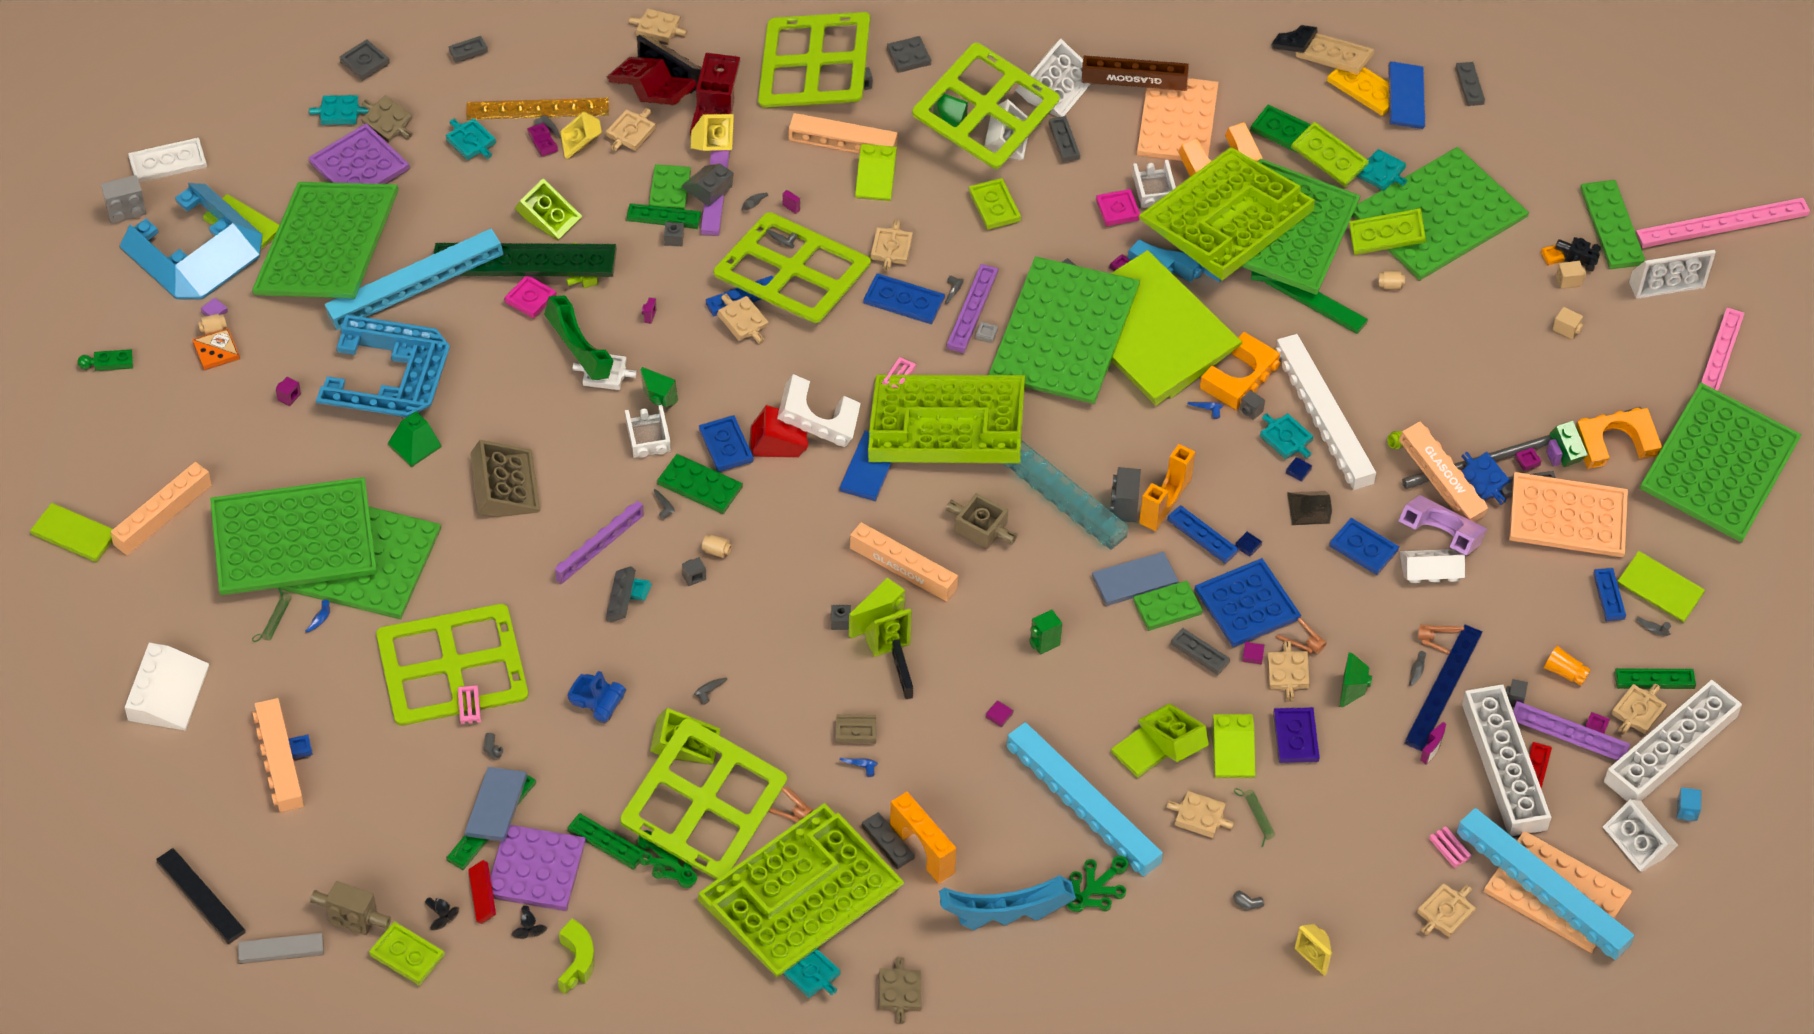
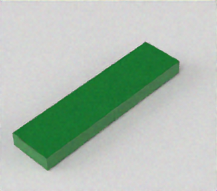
M632 203L629 204L627 221L665 225L666 222L684 223V228L698 229L701 218V211Z
M1615 668L1614 672L1617 689H1630L1633 684L1641 689H1651L1653 684L1659 685L1660 689H1695L1696 687L1694 669Z
M581 813L567 827L570 833L585 837L587 843L633 870L639 865L640 853L646 852Z

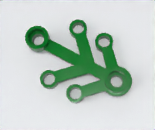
M644 830V832H646V833H648V834H650V835L652 834L651 831H649V830ZM641 836L638 837L637 843L641 848H651L660 857H652L649 852H641L638 859L641 865H654L652 870L654 878L677 880L678 884L683 888H690L696 883L697 875L692 871L690 864L684 861V867H682L678 863V857L671 853L669 855L664 849ZM664 867L671 868L674 871H666Z
M1123 856L1114 857L1111 868L1096 881L1095 871L1097 863L1093 859L1086 860L1084 870L1087 873V888L1080 893L1082 874L1078 871L1072 872L1070 881H1072L1076 899L1066 904L1068 909L1073 912H1080L1085 907H1099L1102 911H1109L1112 901L1108 897L1101 899L1088 898L1091 895H1114L1116 899H1123L1126 895V888L1124 886L1110 887L1103 885L1116 874L1125 873L1128 868V860ZM1119 890H1120V891H1122L1123 893H1122V894H1118L1116 891H1119ZM1102 903H1108L1109 905L1104 906Z

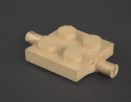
M647 8L643 17L636 18L630 16L629 23L638 25L636 29L637 36H649L655 40L669 43L676 34L684 37L687 35V29L678 28L680 16Z
M645 108L641 114H636L626 109L606 131V136L615 140L610 146L612 150L617 151L621 145H625L635 151L656 129V124L647 120V117L651 114L650 109Z
M899 220L893 221L892 228L877 227L871 259L884 261V271H886V268L887 271H890L891 263L907 264L913 233L900 230L901 222Z
M727 293L722 295L721 300L727 306L718 310L717 315L739 341L752 336L758 344L762 343L765 339L760 335L759 331L768 326L769 322L747 296L737 301H732Z
M1287 641L1283 642V652H1268L1270 690L1286 691V700L1290 701L1289 695H1291V701H1293L1294 690L1309 688L1308 651L1294 652L1291 650V642L1288 641L1287 648Z
M1634 684L1612 710V715L1624 722L1618 728L1620 733L1625 734L1632 727L1646 735L1667 707V704L1655 696L1660 690L1659 685L1653 684L1649 691L1643 690Z
M1190 791L1187 792L1181 804L1169 800L1166 807L1178 812L1175 826L1214 838L1216 830L1220 826L1231 830L1234 826V821L1223 818L1226 803Z
M1443 883L1418 908L1417 913L1428 921L1421 929L1422 932L1428 935L1436 928L1450 938L1476 910V907L1465 898L1472 891L1471 887L1465 885L1458 892Z

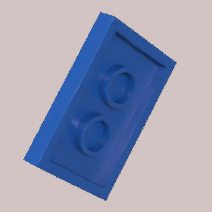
M734 415L699 425L700 434L717 472L754 462L753 455Z
M1353 518L1349 519L1329 544L1331 548L1376 575L1381 572L1399 550L1398 545Z

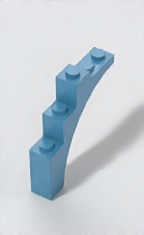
M1140 239L1128 251V259L1133 260L1148 250L1172 274L1175 273L1189 282L1199 278L1202 272L1218 282L1221 281L1184 252L1158 248Z
M1060 875L1030 888L1002 894H967L946 887L939 891L941 907L958 916L961 925L971 930H976L992 920L1006 926L1024 915L1037 921L1076 899L1072 881Z

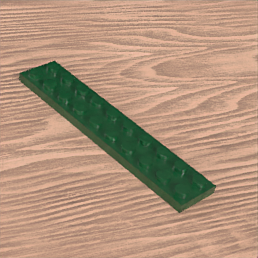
M435 243L434 254L458 243ZM501 243L503 255L457 276L613 277L617 247L616 244Z

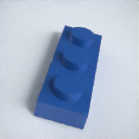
M1594 569L1593 576L1605 620H1625L1626 612L1614 569Z

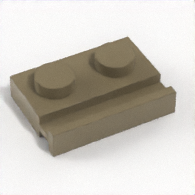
M836 714V743H876V715Z

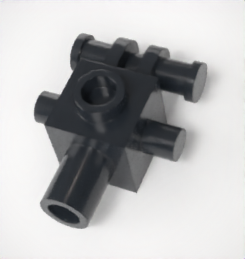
M1574 237L1571 243L1558 239L1555 249L1567 253L1565 261H1580L1581 266L1583 263H1586V270L1594 271L1600 257L1599 251L1601 246L1593 244L1591 249V243L1585 241L1584 238Z

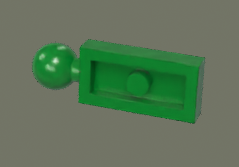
M132 349L94 352V358H91L89 355H81L77 360V364L81 369H89L94 365L95 371L133 369Z

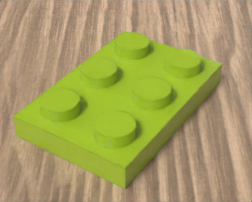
M1003 178L969 186V193L987 230L1021 221V215Z
M394 921L370 949L369 956L420 986L445 956V952Z

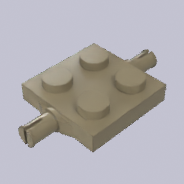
M386 95L374 105L367 99L362 102V106L369 110L362 118L363 124L367 123L378 135L388 142L399 134L410 139L413 133L405 127L412 119V114Z
M896 957L894 969H879V1009L896 1012V1023L899 1024L901 1019V1024L905 1023L904 1012L921 1011V970L904 969V958H900L899 964V957Z

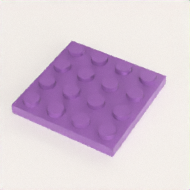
M367 123L308 157L309 163L330 183L385 184L410 169L409 163Z
M510 825L505 842H500L490 877L494 899L567 911L586 838Z

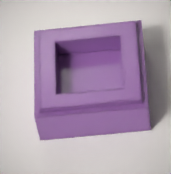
M213 298L201 308V312L206 316L217 313L224 315L228 312L227 307L216 298Z
M1550 440L1546 453L1552 465L1557 466L1560 465L1563 453L1557 440Z

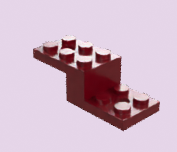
M705 52L696 89V109L690 129V136L692 129L703 114H732L734 86L740 65V57Z
M629 57L606 76L608 81L612 83L632 84L639 101L647 103L676 105L680 102L681 98L691 93L692 89L697 85L694 79L671 77L663 59Z

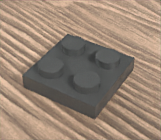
M920 36L887 44V50L898 73L931 65V58Z
M368 40L363 41L340 56V62L361 80H364L390 63L389 58Z

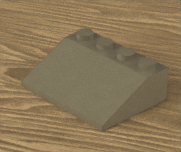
M479 440L470 453L478 514L500 517L538 513L540 506L532 450Z

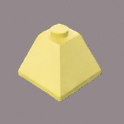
M582 112L560 131L566 159L573 156L602 133L599 119L586 112Z
M703 114L691 131V148L703 151L732 150L734 114Z
M1315 924L1302 925L1298 930L1295 949L1325 976L1328 972L1332 955L1329 937L1323 929H1319Z

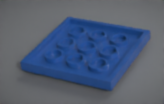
M1263 558L1195 585V592L1232 647L1296 622L1298 618H1301L1300 612Z

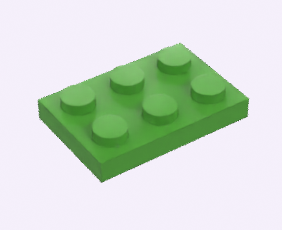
M655 164L649 206L685 210L688 192L682 188V185L690 179L691 167Z
M1188 581L1137 595L1133 598V602L1148 631L1202 615L1203 611Z

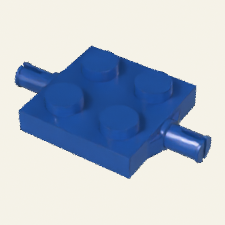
M1487 451L1477 459H1473L1468 452H1465V455L1463 454L1461 457L1468 464L1462 470L1467 482L1473 485L1478 496L1484 501L1494 497L1500 505L1503 502L1505 503L1506 499L1500 492L1505 485L1511 482Z

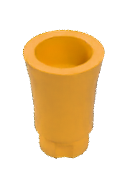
M1558 645L1543 668L1571 682L1574 681L1581 686L1591 669L1566 653Z

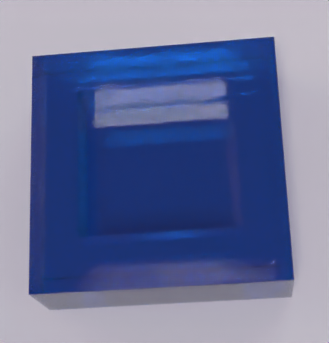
M1296 457L1286 469V474L1302 482L1312 470V465Z
M1247 531L1235 543V546L1251 557L1262 546V541Z

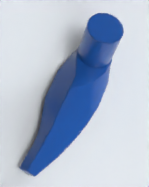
M1187 402L1191 406L1212 410L1213 418H1220V409L1223 407L1220 403Z
M328 600L322 601L321 610L314 616L310 626L305 630L306 632L315 629L326 620L330 613Z
M866 758L839 759L840 761L866 768L867 777L875 775L874 767L878 763L874 760Z

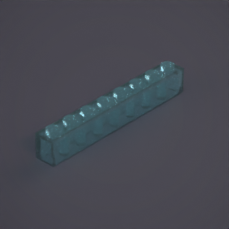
M1022 441L1021 463H1003L1007 468L1012 469L1019 478L1028 482L1034 490H1038L1046 500L1054 503L1061 512H1065L1075 523L1085 528L1088 534H1092L1102 545L1107 546L1110 550L1127 538V524L1025 442Z

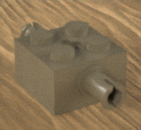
M975 493L965 507L953 500H950V503L948 502L946 511L957 515L955 519V533L985 549H988L996 538H1000L1011 545L1016 541L1017 534L1004 528L1008 523V509Z
M339 881L334 883L328 895L314 890L310 897V903L326 907L329 922L334 926L348 928L357 934L367 935L373 924L387 929L391 922V916L377 912L373 893Z

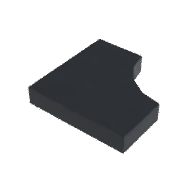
M1301 25L1292 32L1278 33L1272 42V48L1305 53L1318 32L1317 27Z

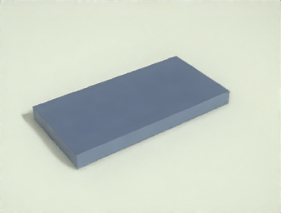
M1164 552L1092 572V577L1106 606L1179 582Z
M493 767L487 768L465 830L467 837L505 842L527 779V772Z

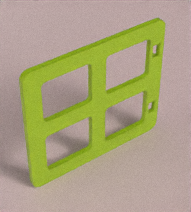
M855 12L771 18L767 24L758 97L759 105L761 107H781L860 101L863 98L871 20L869 13ZM850 18V20L841 21L840 19ZM797 21V24H788V22ZM857 25L855 49L853 51L823 53L826 27ZM811 28L809 52L807 54L777 55L780 30ZM853 63L851 88L849 90L818 91L822 65ZM807 66L805 89L803 92L772 94L776 68Z
M973 43L913 107L912 115L991 168L999 169L1058 104L1060 96L982 44ZM988 56H991L997 61L994 63L993 61L988 59ZM976 59H981L1004 74L986 95H981L958 80ZM1014 84H1020L1043 100L1024 121L997 105ZM1033 85H1036L1042 90L1039 92L1038 90L1033 88ZM947 90L954 91L975 105V108L957 127L951 126L929 111ZM986 115H991L1014 130L1010 138L995 153L968 136Z
M768 212L756 222L714 268L713 274L716 278L813 323H819L869 268L871 259L788 219ZM759 227L764 228L761 232L757 231ZM771 227H776L789 234L794 232L798 235L797 238L806 241L792 258L785 257L757 244L767 233L766 230ZM817 249L826 250L853 263L838 280L804 265ZM747 254L781 269L766 286L732 271ZM730 258L735 260L732 264L728 263ZM793 276L800 277L828 290L825 296L813 308L778 293Z
M505 604L490 605L384 626L376 632L394 720L400 726L459 715L458 687H464L461 674L463 669L498 662L506 663L511 689L480 695V710L523 702L528 698V689L508 607ZM487 620L496 621L501 641L500 647L461 655L457 654L451 630L453 627ZM507 623L508 631L502 632L500 625ZM431 631L438 633L443 654L441 659L406 666L398 665L393 643L394 639ZM443 673L447 674L453 698L452 701L408 709L402 685L404 681ZM519 673L520 680L513 681L512 674ZM462 692L464 713H468L466 692ZM471 697L472 712L476 711L475 697Z
M685 719L681 722L621 814L620 823L625 828L717 880L734 867L781 792V788L786 784L787 776L781 770L691 719ZM689 738L695 739L722 756L703 787H697L669 770ZM735 765L744 767L768 782L767 787L749 814H744L716 797V794ZM659 784H664L692 801L691 806L672 834H668L639 816ZM706 811H711L739 828L737 835L720 861L713 860L686 843ZM643 825L653 830L651 835L641 830ZM697 857L708 862L706 867L695 861Z

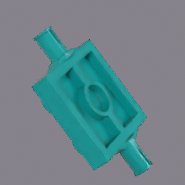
M358 95L323 96L320 107H309V115L320 114L321 125L357 124L359 115L367 114L369 111L367 108L359 106Z
M455 118L450 120L449 123L454 127V130L446 134V140L467 160L480 153L486 159L492 157V153L487 148L496 144V138L476 119L473 118L462 124Z
M1377 149L1371 157L1367 158L1369 164L1357 175L1358 178L1383 191L1394 182L1402 186L1407 183V179L1400 176L1406 168V163L1380 149Z
M1268 413L1263 415L1262 419L1269 425L1260 432V437L1285 460L1297 452H1300L1306 459L1311 456L1312 452L1305 446L1313 441L1314 436L1291 415L1287 413L1278 419H1273Z
M816 949L784 972L783 975L810 998L822 989H825L831 996L837 992V988L831 982L839 977L841 972L837 966Z

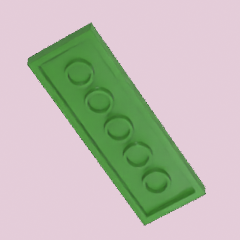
M1616 180L1581 184L1580 190L1609 269L1639 266L1646 261Z

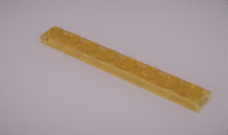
M608 98L467 102V120H472L473 118L476 120L540 118L542 115L548 117H577L582 112L592 116H609Z

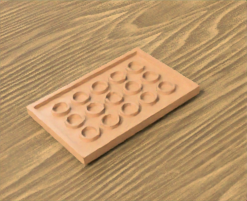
M1188 78L1187 91L1147 88L1137 155L1182 161L1178 153L1181 144L1198 139L1208 158L1218 82Z
M1514 472L1509 540L1624 557L1628 489Z
M1523 832L1517 840L1614 919L1631 895L1632 891L1528 832ZM1500 867L1486 885L1484 893L1586 951L1593 953L1597 947L1594 943L1589 942L1581 932L1573 929L1566 920L1558 917L1550 907L1542 904L1535 895L1526 891L1519 882L1510 878Z

